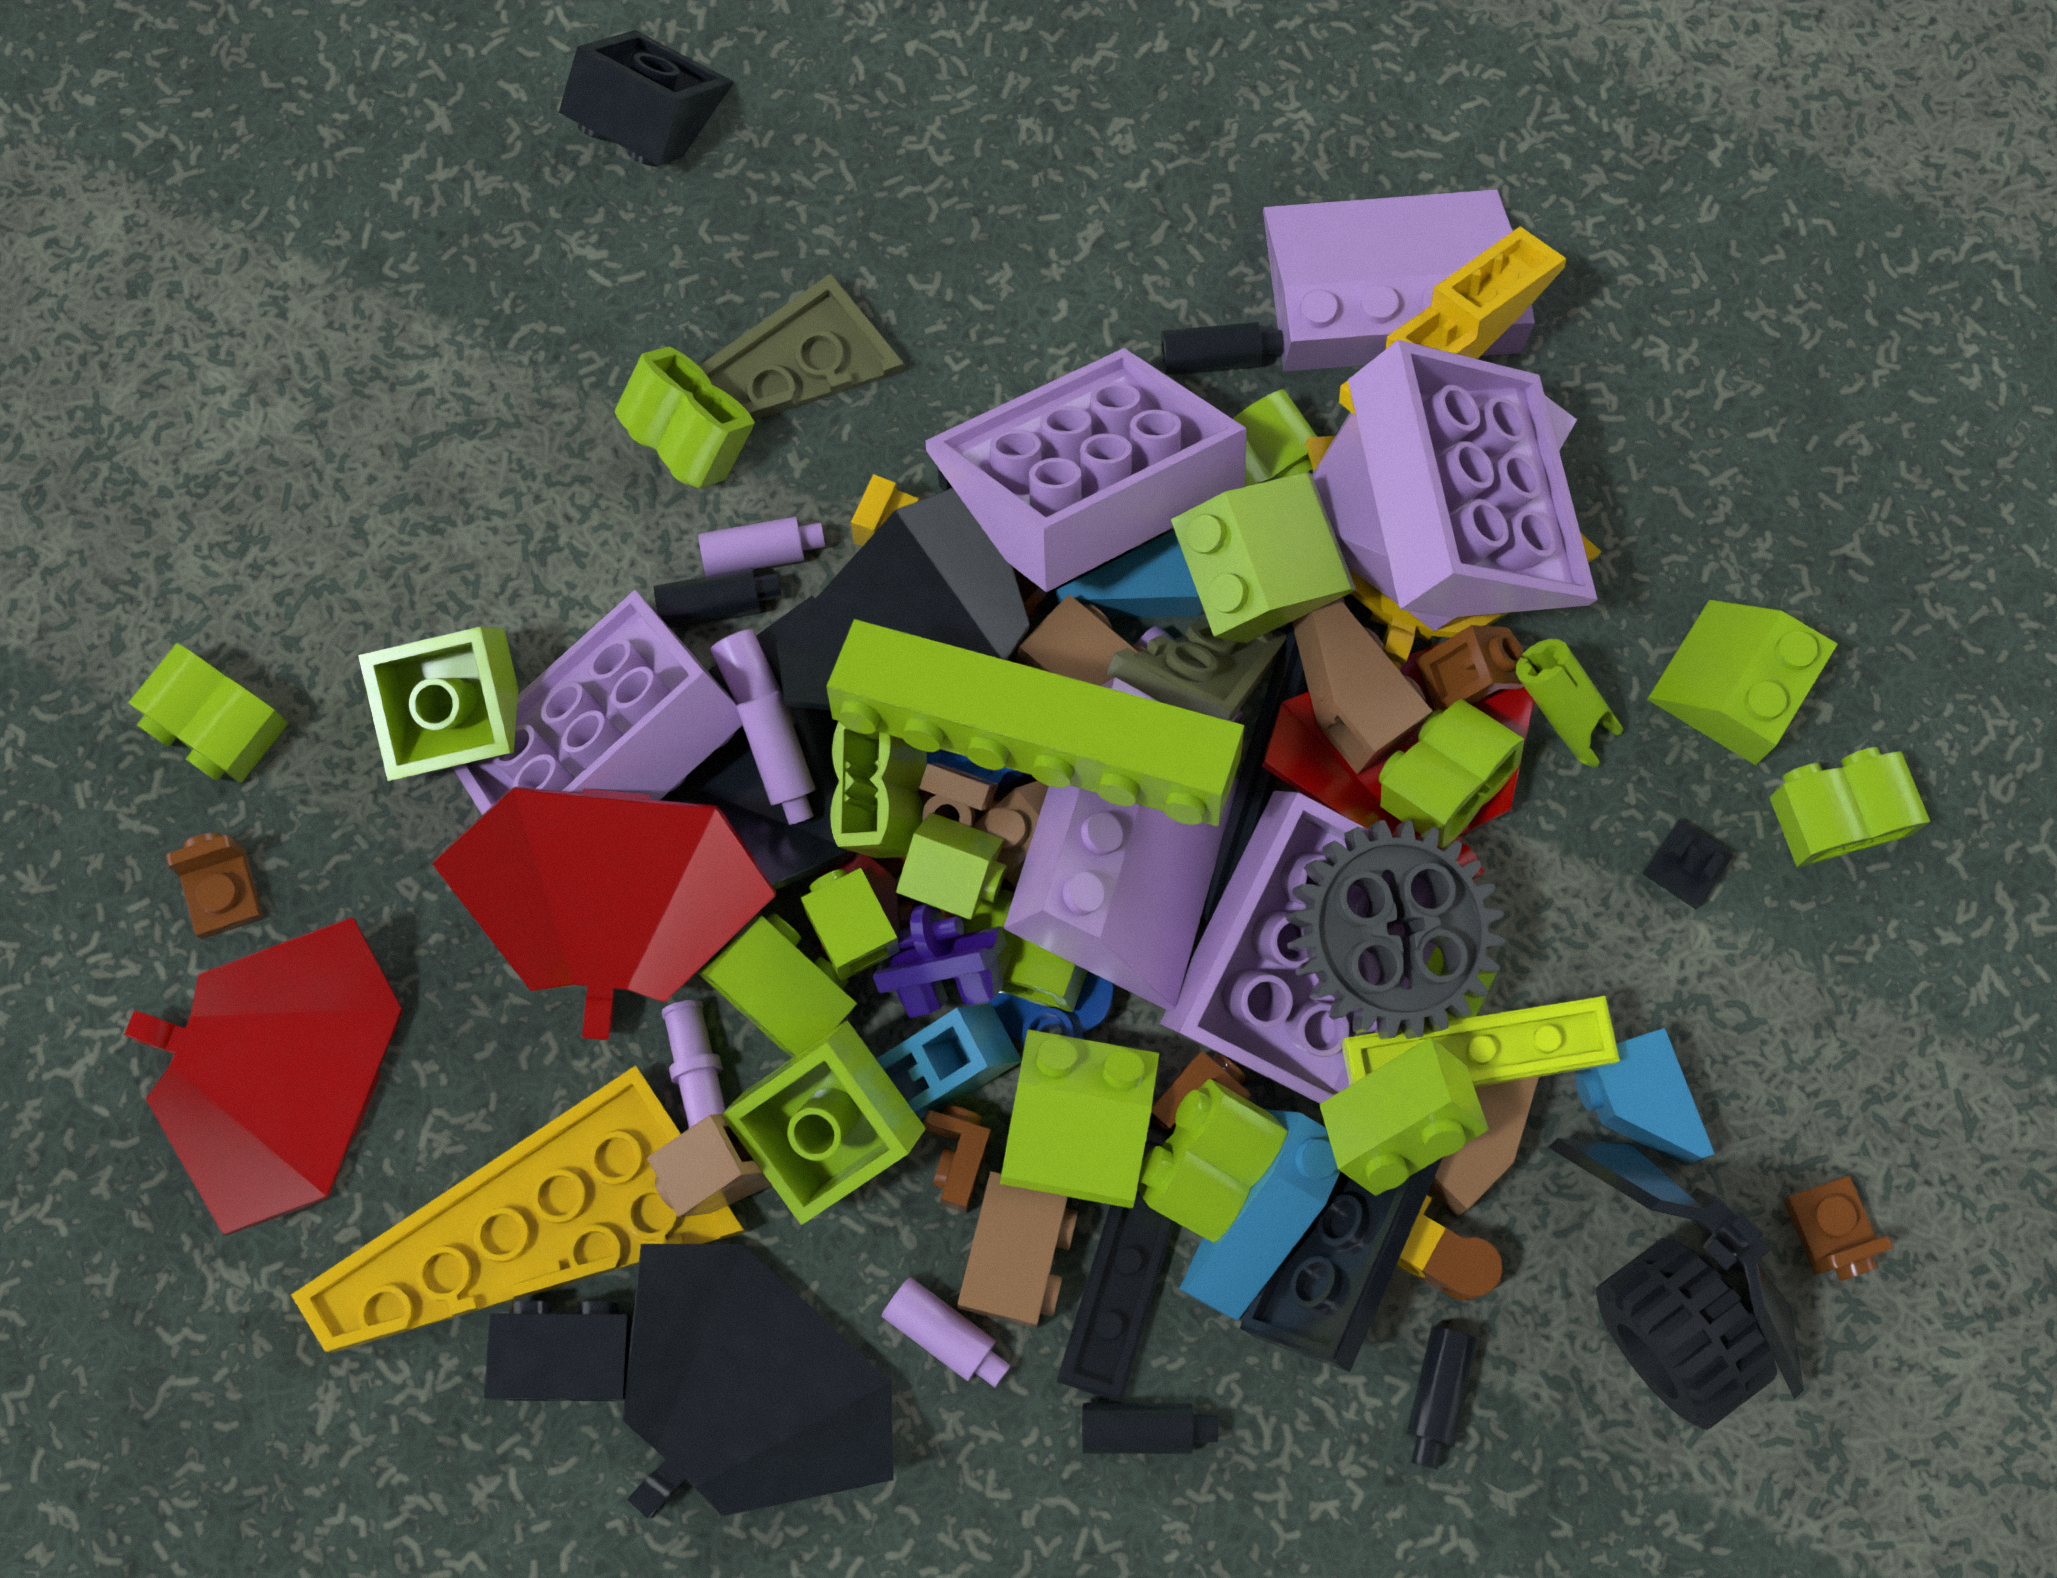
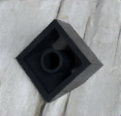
M633 30L577 46L559 113L577 122L578 129L584 134L600 140H611L628 149L627 153L633 160L647 166L657 167L685 155L732 87L734 81Z

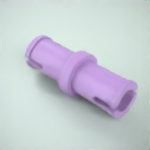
M700 1000L680 1001L662 1009V1017L666 1023L674 1063L669 1067L670 1077L673 1083L680 1086L689 1128L708 1115L722 1114L725 1111L717 1075L723 1070L721 1058L718 1054L712 1053L703 1015L704 1007Z

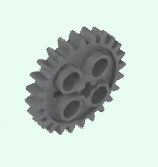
M1385 820L1370 825L1368 838L1359 827H1356L1344 833L1346 848L1335 840L1322 847L1328 864L1318 860L1306 864L1304 869L1315 882V885L1301 884L1292 890V894L1307 905L1305 909L1295 911L1286 916V921L1304 928V936L1287 943V946L1291 950L1307 951L1309 960L1295 970L1297 976L1315 973L1319 982L1312 989L1309 997L1312 1000L1328 995L1334 997L1335 1000L1329 1013V1017L1333 1020L1342 1018L1353 1011V1031L1356 1033L1368 1031L1375 1020L1377 1022L1379 1039L1384 1040L1395 1038L1399 1025L1406 1039L1422 1037L1424 1022L1432 1032L1445 1030L1448 1028L1446 1012L1455 1018L1465 1017L1471 1013L1463 995L1475 999L1488 994L1487 988L1477 978V975L1499 972L1500 966L1485 954L1487 949L1505 944L1504 938L1488 932V923L1502 918L1504 913L1502 910L1485 908L1483 899L1491 895L1496 887L1494 884L1476 886L1472 878L1482 865L1479 860L1462 866L1456 861L1462 847L1460 841L1450 843L1442 849L1437 848L1439 839L1438 828L1432 827L1423 831L1415 840L1414 826L1412 821L1409 820L1398 824L1393 835H1391ZM1384 871L1389 872L1392 881L1390 886L1382 878ZM1414 876L1424 879L1431 888L1432 902L1428 909L1420 906L1413 898L1411 883ZM1350 885L1362 888L1368 896L1369 911L1365 918L1354 914L1349 908L1347 891ZM1387 923L1402 924L1405 936L1401 938L1398 935L1389 936ZM1427 942L1435 944L1442 952L1444 966L1439 975L1430 972L1423 961V949ZM1363 951L1372 953L1379 961L1381 975L1375 985L1366 982L1358 969V960ZM1402 974L1409 980V987L1407 989L1401 986L1400 979Z

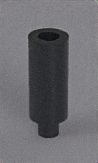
M1259 322L1162 330L1161 351L1164 374L1261 366L1263 356L1283 354L1282 330L1261 331Z
M753 568L655 585L653 587L658 615L670 629L761 612V601L782 598L778 574L755 577Z
M1431 1327L1406 1431L1407 1435L1416 1437L1411 1463L1438 1470L1443 1446L1455 1447L1478 1349V1338L1447 1328Z
M1082 1403L1083 1454H1192L1193 1443L1218 1442L1217 1414H1193L1192 1403Z

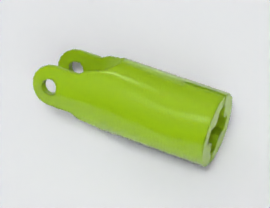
M1559 639L1540 641L1529 647L1522 654L1524 658L1520 657L1516 664V675L1571 753L1581 763L1596 768L1600 762L1590 748L1591 733L1596 724H1601L1615 735L1622 734L1623 728L1567 644Z

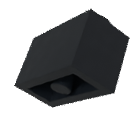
M511 1301L510 1313H489L484 1398L496 1401L624 1402L633 1317L627 1314H619V1303L583 1301L578 1302L577 1314H551V1302Z

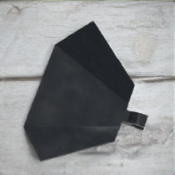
M953 488L896 509L776 641L785 706L831 710L826 686L854 619L1010 661L1029 630V621L1012 565L1003 558Z
M812 595L756 635L782 692L783 687L776 641L814 601L815 598ZM716 664L708 672L734 700ZM790 707L797 722L794 728L816 789L806 794L814 815L813 817L789 825L782 803L770 804L743 725L735 731L728 743L714 750L693 769L678 788L668 792L663 801L717 806L727 817L775 890L845 862L854 852L837 846L831 828V805L835 790L840 782L835 772L832 757L833 738L839 721L832 719L831 710Z
M1557 1138L1548 1146V1148L1649 1210L1693 1220L1709 1236L1703 1248L1725 1270L1735 1263L1746 1274L1755 1318L1771 1348L1793 1398L1795 1399L1804 1391L1791 1305L1757 1263L1770 1249L1760 1240L1763 1234L1742 1213H1733L1718 1197L1699 1188H1696L1688 1195L1630 1143Z
M641 1244L622 1421L652 1446L665 1461L629 1496L627 1500L647 1519H652L686 1481L692 1484L723 1517L894 1481L892 1385L888 1378L743 1244Z

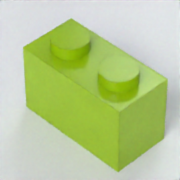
M772 913L767 919L762 915L756 914L697 973L780 1049L793 1058L834 1030L857 1003L843 991L849 981L847 979L840 981L831 963L820 956L813 963L795 947L802 938L787 922L775 913Z
M1432 1037L1427 1038L1319 1104L1337 1168L1375 1196L1400 1186L1411 1175L1444 1156L1458 1152L1466 1143L1489 1130L1467 1066Z

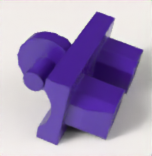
M922 904L914 907L911 913L910 927L897 931L896 936L901 948L900 952L892 956L890 967L877 970L873 974L879 993L896 990L909 1018L930 1014L945 1004L948 998L941 982L943 979L954 977L964 1004L969 1006L988 1002L994 999L1003 987L996 957L1005 948L1007 941L1001 926L964 934L963 921L959 916L945 919L939 908L929 904Z

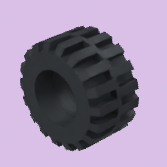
M1662 1237L1596 1287L1600 1313L1608 1331L1623 1355L1648 1387L1672 1411L1693 1425L1704 1430L1712 1428L1776 1379L1777 1367L1773 1353L1750 1309L1733 1287L1708 1261L1684 1244L1669 1237Z

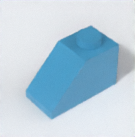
M1665 1028L1616 1043L1620 1062L1615 1065L1585 1069L1575 1074V1085L1583 1106L1589 1112L1596 1110L1602 1125L1685 1166L1698 1163L1715 1154Z

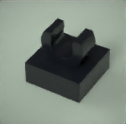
M1679 819L1641 874L1696 910L1701 906L1734 854Z

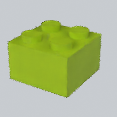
M848 1020L749 1087L721 1114L801 1225L908 1155L926 1129Z

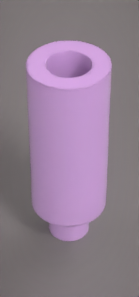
M797 517L698 534L706 576L746 568H753L755 570L804 561L803 551L825 547L821 522L798 526Z
M752 629L734 633L711 647L710 650L737 705L781 690ZM787 707L792 723L795 725L797 723L790 707Z
M775 691L736 705L770 804L782 803L789 825L813 817L814 815L806 794L816 789L788 708L785 706L782 691Z
M911 1276L902 1284L881 1315L882 1318L966 1381H969L976 1373L996 1388L1011 1367L1010 1364L991 1351L997 1342L995 1339Z

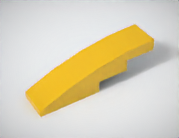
M1519 226L1434 286L1431 306L1388 335L1386 349L1397 340H1402L1478 359L1529 308L1565 268L1566 258ZM1346 381L1340 386L1339 403L1355 415L1349 383Z

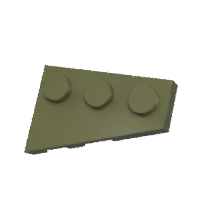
M831 273L699 365L711 381V384L737 400L748 411L753 420L904 372L903 361Z
M1206 618L1190 624L1184 636L1172 640L1163 634L1150 639L1146 650L1135 653L1130 648H1126L1114 653L1106 675L1112 678L1116 677L1162 703L1232 721L1278 659L1287 634L1274 629L1247 643L1216 638L1213 636Z

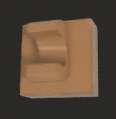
M938 762L928 763L919 789L936 794V796L929 799L922 811V821L925 820L930 812L938 815L940 808L948 804L958 810L960 816L959 823L973 827L975 823L974 808L981 811L990 809L998 783Z

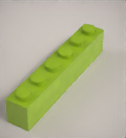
M854 619L826 686L832 719L838 720L843 726L861 734H872L875 731L902 738L910 746L922 751L935 752L941 749L966 756L976 765L986 769L1000 770L1006 767L1031 774L1036 780L1050 787L1066 788L1070 785L1098 793L1102 799L1118 806L1138 804L1160 810L1172 820L1187 825H1197L1203 822L1219 826L1241 758L1244 725L856 619Z

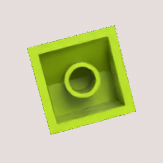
M1304 472L1225 491L1171 519L1213 636L1216 638L1247 643L1356 591L1311 473Z
M1709 600L1647 700L1752 764L1757 765L1778 744L1838 644L1782 610Z
M480 626L358 655L387 781L514 753L518 685L504 627Z
M1027 1029L1000 1184L1133 1209L1152 1110L1159 1053Z

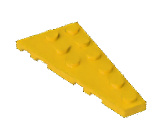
M635 1065L291 1294L324 1351L336 1353L639 1264L641 1244H709L746 1233L729 1205L711 1214L678 1217L675 1211L661 1199L655 1185L657 1176L647 1157L681 1135V1132L641 1071Z

